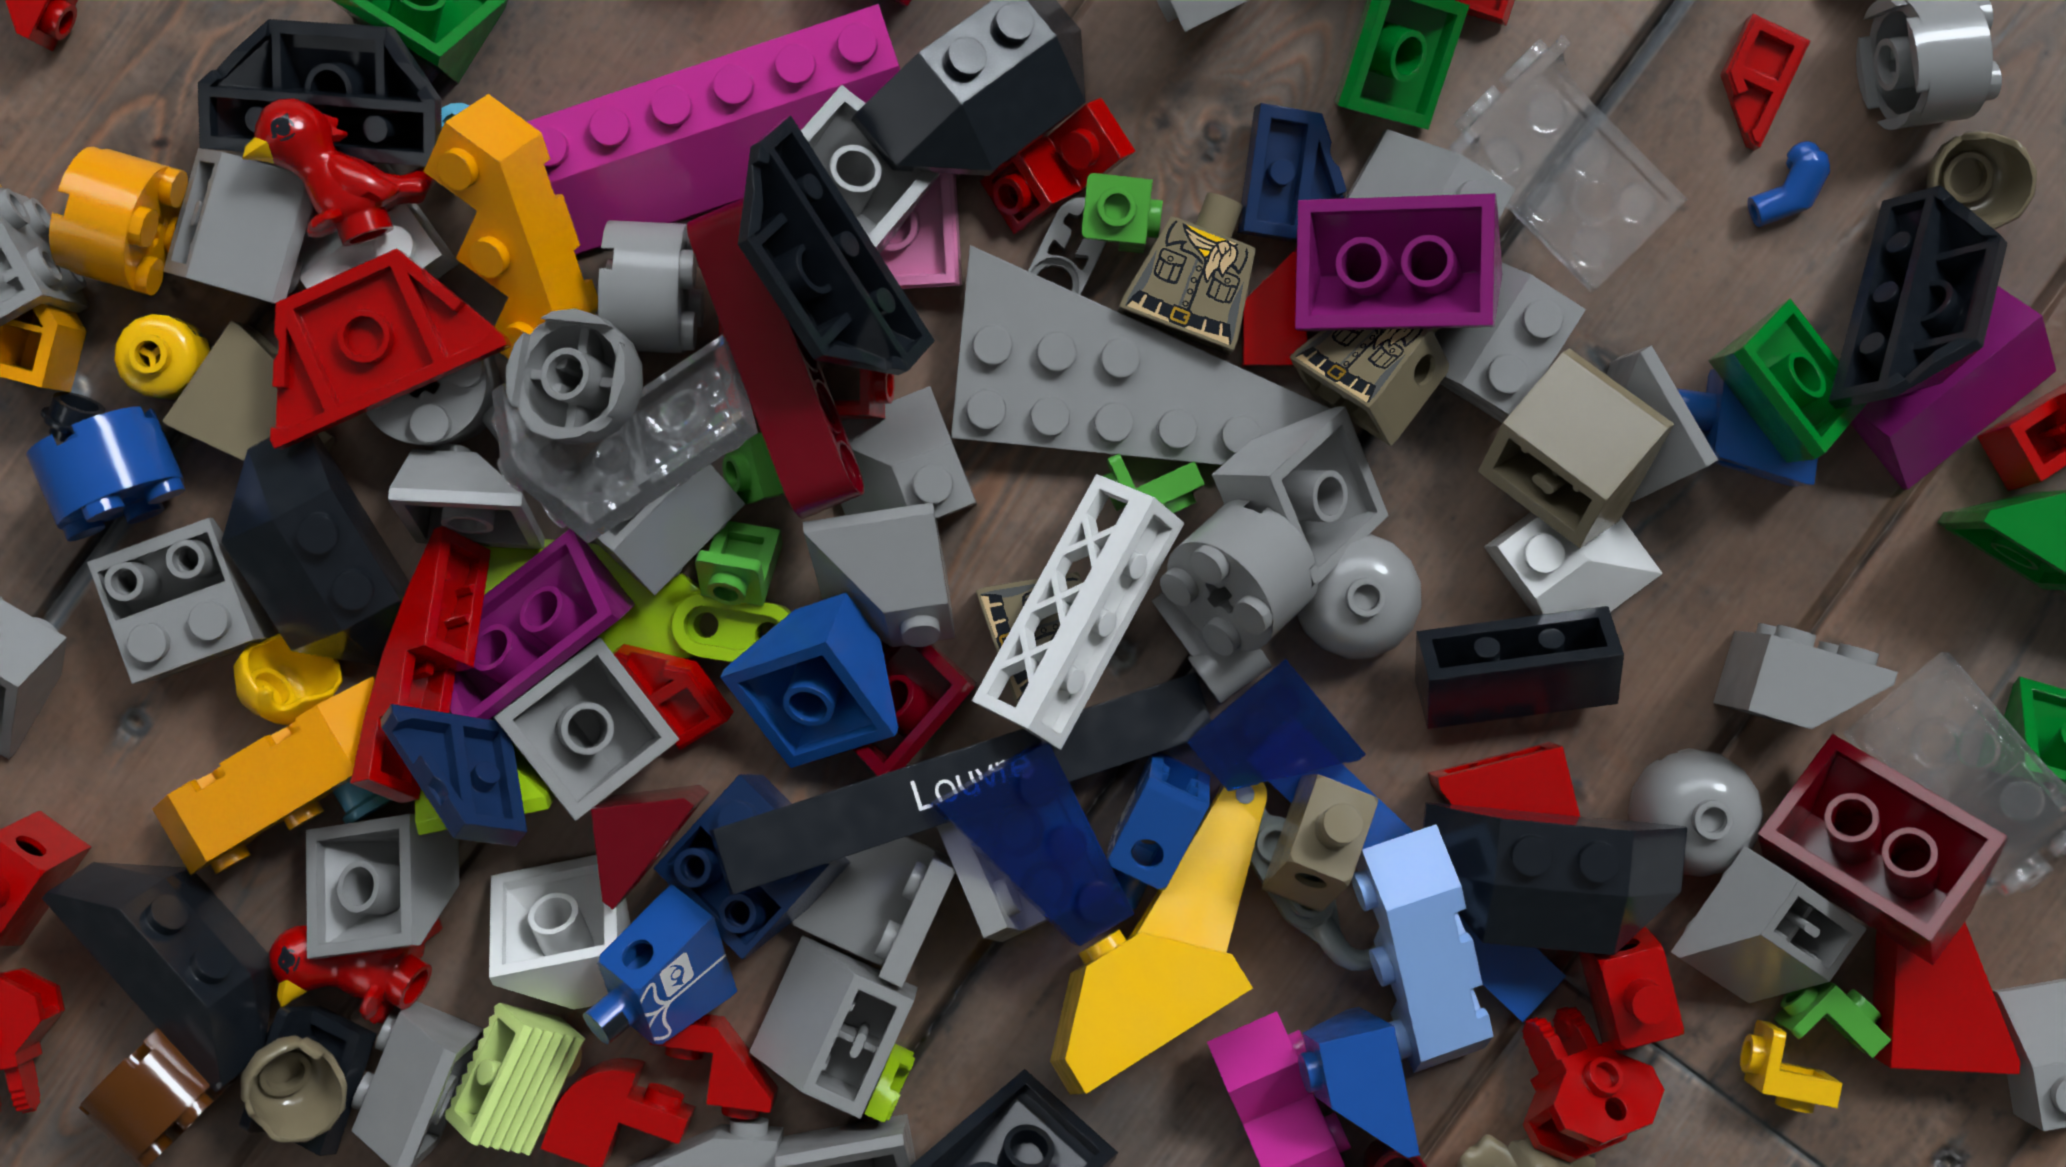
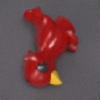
M295 98L279 99L272 102L261 111L255 124L254 138L245 146L242 159L276 164L292 171L302 180L308 197L318 212L307 224L308 237H312V239L322 238L337 231L342 245L352 246L381 237L394 229L387 211L399 204L422 203L427 192L436 182V180L423 172L426 166H420L405 175L388 174L362 159L336 151L333 142L341 141L348 136L346 131L336 128L338 126L337 118L323 114L310 104Z
M438 917L420 946L321 959H307V924L285 930L274 941L268 955L272 973L279 984L277 998L280 1006L285 1007L304 993L324 986L338 987L353 997L362 1000L359 1012L362 1014L361 1017L366 1021L369 1019L374 1025L376 1023L383 1024L395 1006L401 1010L409 1008L425 990L432 974V966L421 960L424 955V944L443 928L440 917Z

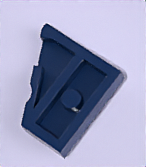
M1260 103L1254 107L1241 201L1243 208L1239 216L1237 233L1297 243L1298 200L1344 198L1343 193L1347 189L1340 167L1331 157L1330 147L1332 142L1323 113Z
M391 704L380 719L381 728L454 839L516 847L527 833V826L513 742L499 724L494 720Z

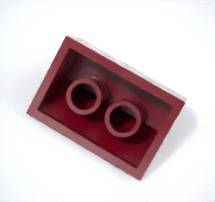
M1833 733L1758 833L1762 854L1765 859L1931 965H1934L1971 914L2008 841V836Z

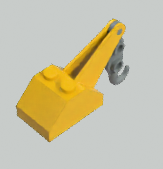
M1240 772L1222 783L1165 890L1158 889L1129 938L1125 939L1119 929L1078 953L1084 965L1070 973L1050 1059L1052 1066L1070 1095L1089 1093L1253 989L1234 956L1227 953L1249 865H1251L1263 884L1285 822V818L1272 816L1266 811L1267 790L1263 781L1258 776L1249 772ZM1298 873L1299 875L1308 880L1314 882H1318L1319 877L1307 873ZM1267 891L1282 917L1290 925L1319 944L1323 952L1336 965L1350 971H1366L1373 968L1369 957V949L1375 948V944L1364 950L1355 949L1349 945L1341 932L1336 899L1320 913Z

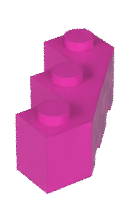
M1276 1011L1207 1041L1261 1167H1345L1340 1153L1350 1149L1351 1146L1335 1112L1323 1117L1313 1092L1308 1093L1300 1075L1298 1055L1306 1052L1300 1030L1287 1034Z

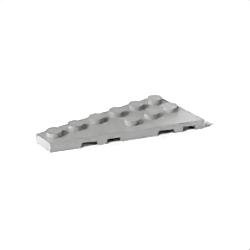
M969 246L951 438L1107 454L1120 453V455L1223 465L1250 440L1330 409L974 246Z

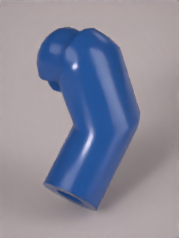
M1810 141L1795 144L1787 153L1786 165L1790 171L1784 184L1748 198L1749 214L1757 227L1806 211L1813 206L1830 174L1828 154L1820 151L1817 144Z

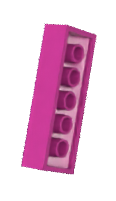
M879 4L527 122L543 135L550 156V160L544 166L554 195L563 194L580 243V246L574 250L575 255L578 256L601 248L603 232L608 220L677 223L719 209L744 198L750 147L776 124L791 115L799 129L802 130L841 85L864 103H867L900 71V67Z

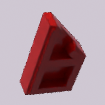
M1754 13L1746 19L1720 74L1745 147L1753 151L1761 147L1811 40Z
M1297 248L1246 298L1242 316V367L1294 366L1289 357L1307 342V331H1297L1295 329Z
M627 644L621 645L613 652L614 656L680 739L675 743L679 750L727 722L734 713L733 709L697 661Z

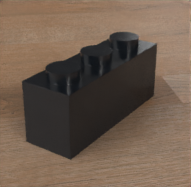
M1608 606L1416 631L1415 683L1427 729L1618 704L1624 652Z

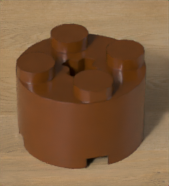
M157 1028L133 1054L125 1058L83 1100L78 1108L132 1161L136 1162L140 1167H149L202 1115L211 1103L236 1081L240 1074L216 1093L210 1087V1084Z

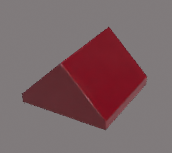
M883 641L881 642L898 730L894 737L853 749L877 776L905 767L976 686V681L933 644L924 647L909 645L891 647Z
M701 785L611 795L591 809L603 903L613 910L634 890L709 794V791Z

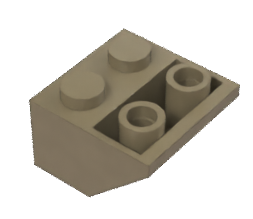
M1569 348L1557 358L1502 423L1478 472L1580 549L1620 521L1673 428L1674 423Z

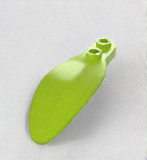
M545 539L544 548L555 541V539ZM587 543L635 603L621 619L597 636L604 641L612 653L621 645L627 644L685 659L697 656L733 662L761 638V630L764 625L769 622L777 625L791 613L788 608L770 602H765L764 606L747 603L738 605L720 603L711 597L701 596L699 585L682 573H679L654 595L624 570L598 544ZM486 547L491 550L485 594L543 549ZM706 613L713 614L718 621V629L711 637L705 636L699 626L702 616Z

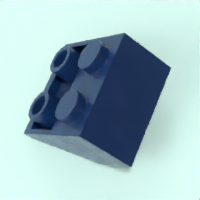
M739 774L653 868L669 885H674L714 916L720 937L741 959L748 958L809 909L851 863L844 857L729 895L709 830L792 804L764 775Z

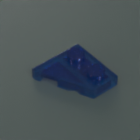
M1286 659L1278 663L1187 740L1191 748L1228 791L1258 785L1261 782L1278 778L1292 777L1337 764L1359 761L1366 755Z

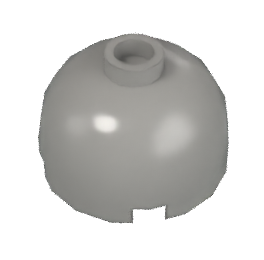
M576 308L552 311L541 317L540 319L545 320L544 323L538 325L531 334L523 332L514 343L506 366V394L511 406L518 408L522 419L526 422L523 424L534 433L565 444L600 442L618 432L636 411L643 391L642 363L634 344L610 321Z
M1369 534L1348 546L1338 565L1318 583L1316 595L1297 614V618L1304 633L1321 649L1346 659L1375 658L1395 649L1413 630L1422 607L1421 581L1411 559L1393 542Z
M1688 748L1677 751L1678 753L1669 754L1662 760L1657 759L1644 769L1632 788L1628 809L1629 820L1686 826L1684 875L1704 877L1725 872L1732 865L1744 846L1752 850L1759 839L1758 833L1761 830L1764 815L1759 791L1741 767L1721 754Z

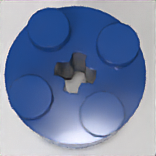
M138 406L122 408L87 418L71 425L75 434L68 437L64 443L57 446L51 434L34 444L26 453L58 529L63 530L69 542L90 537L105 529L104 522L121 516H125L128 524L152 518L165 510L162 502L172 499L185 491L183 475L156 413L152 408L145 414L142 407Z

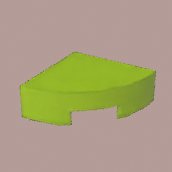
M894 1044L867 1103L865 1115L883 1123L886 1120H890L899 1100V1093L912 1069L915 1060L913 1051Z

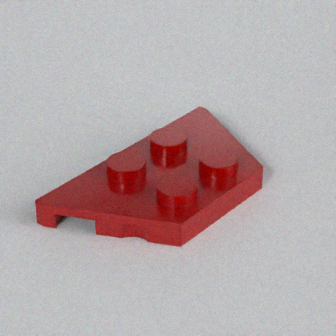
M397 248L276 302L274 335L278 339L279 350L276 358L273 360L272 387L277 388L276 428L271 427L270 441L274 449L283 450L502 352L512 347L511 342L505 334L406 253Z

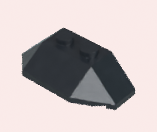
M992 0L918 52L854 114L851 121L894 171H913L915 168L938 173L990 176L1080 109L1085 103L1081 29L1056 0Z
M268 19L234 49L216 70H211L198 82L199 146L202 149L244 152L245 146L254 138L255 124L261 111L279 99L295 98L310 104L323 114L337 118L338 126L336 128L346 131L348 136L341 141L333 142L335 150L366 162L426 166L442 130L441 98L394 27Z
M790 115L781 120L750 147L738 246L813 360L901 375L911 369L935 340L792 116Z
M1941 185L1882 201L1828 401L1835 409L1892 398L1942 384L1984 345L2008 243L1997 231L1966 206L1958 202Z
M314 435L283 450L274 449L269 436L247 450L221 542L291 651L379 666L391 629L410 582L319 435Z
M1425 802L1423 829L1435 824L1437 825L1462 886L1466 909L1459 911L1458 914L1482 943L1615 955L1681 893L1687 838L1686 826Z
M93 862L49 890L42 897V900L155 1026L210 1084V1087L216 1093L242 1073L254 1054L265 1047L274 979L269 963V954L197 873L190 875L186 867Z

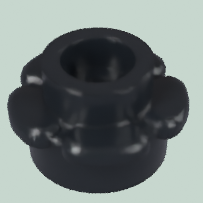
M56 392L53 395L50 406L44 407L41 410V416L50 427L49 434H52L55 439L65 442L68 437L75 434L71 426L72 424L103 414L106 410L102 404L89 397L71 392Z

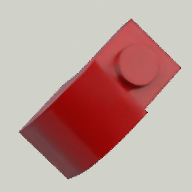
M634 1058L605 1060L590 1067L581 1074L561 1097L553 1112L540 1149L589 1167H604L612 1156L623 1124L680 1144L689 1128L696 1106L683 1102L684 1094L672 1087L658 1083H649L647 1088L637 1085L646 1061Z

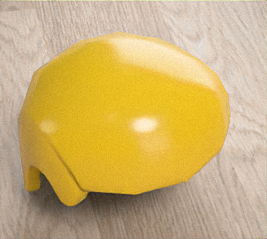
M280 633L262 642L257 641L248 644L233 666L236 693L242 705L253 714L282 725L292 724L295 722V717L333 697L343 682L341 664L337 659L293 652Z

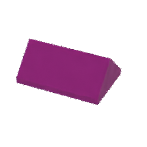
M1495 193L1298 200L1295 329L1297 331L1495 327L1503 275L1497 196Z
M1997 286L1984 345L1976 354L1942 384L1892 398L1868 402L1850 423L1903 490H1908L2056 372L2043 316L2000 286Z
M572 527L484 595L474 668L455 673L450 706L452 714L489 720L621 619L635 605L582 536Z

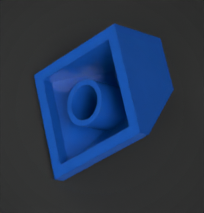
M847 592L793 610L724 668L720 677L790 768L894 737L898 730L881 640Z
M1361 1007L1346 1009L1303 1032L1306 1052L1298 1055V1064L1306 1091L1308 1093L1314 1092L1315 1097L1406 1158L1419 1156L1417 1137L1394 1025Z

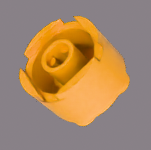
M86 147L66 169L58 188L59 192L69 194L64 216L53 212L51 214L49 244L55 264L60 268L70 270L84 277L146 295H154L159 290L163 280V269L188 185L187 173L184 170L111 149H100L97 147Z

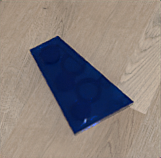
M1039 741L929 803L945 820H949L972 842L971 845L987 861L992 862L1070 943L1082 946L1134 915L1049 742Z

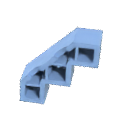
M1435 824L1362 849L1356 866L1358 872H1355L1352 877V885L1361 908L1364 911L1373 909L1380 926L1373 940L1376 947L1369 949V957L1380 985L1384 987L1391 984L1397 1000L1390 1013L1393 1021L1388 1023L1395 1027L1401 1060L1408 1057L1413 1073L1484 1049L1494 1035L1489 1014L1484 1007H1480L1473 990L1475 987L1483 984L1473 939L1469 933L1465 932L1458 915L1459 911L1466 909L1461 883L1437 825Z

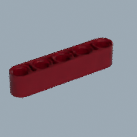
M742 198L687 222V233L783 491L796 515L801 519H805L863 495L864 483L819 361L813 360L738 246L744 200Z

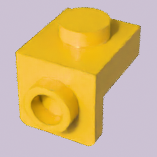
M1757 1020L1753 1035L1748 1034L1745 1037L1741 1048L1740 1066L1741 1070L1745 1072L1744 1081L1762 1094L1776 1096L1775 1104L1789 1110L1814 1113L1815 1104L1838 1108L1843 1083L1823 1070L1781 1062L1786 1042V1032L1771 1022Z

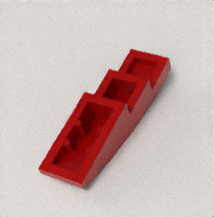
M445 526L434 529L406 589L391 629L365 712L350 784L401 804L418 800L421 788L381 728L380 719L391 704L450 713L455 673L474 668L491 550Z

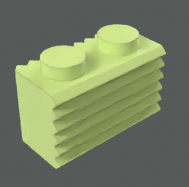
M498 1003L494 1006L495 1014L489 1017V1026L483 1029L484 1038L478 1040V1049L473 1052V1061L467 1063V1073L462 1075V1084L456 1087V1096L451 1098V1107L445 1110V1119L471 1144L476 1146L480 1144L486 1148L491 1146L497 1150L501 1148L507 1152L511 1150L518 1154L522 1152L530 1156L539 1136L547 1132L555 1110V1102L566 1079L571 1077L579 1068L582 1058L581 1047L585 1038L561 1017Z

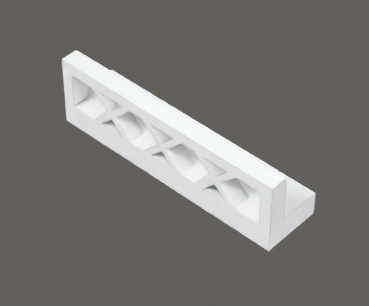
M1096 474L972 701L1061 750L1182 529L1184 522L1155 497ZM1111 497L1126 503L1127 505L1116 525L1098 532L1096 520L1107 499ZM1089 556L1092 569L1086 580L1068 589L1065 576L1072 563ZM1058 612L1060 627L1053 640L1036 646L1034 633L1041 620ZM1026 670L1029 684L1017 706L1013 707L999 700L998 698L1010 676Z

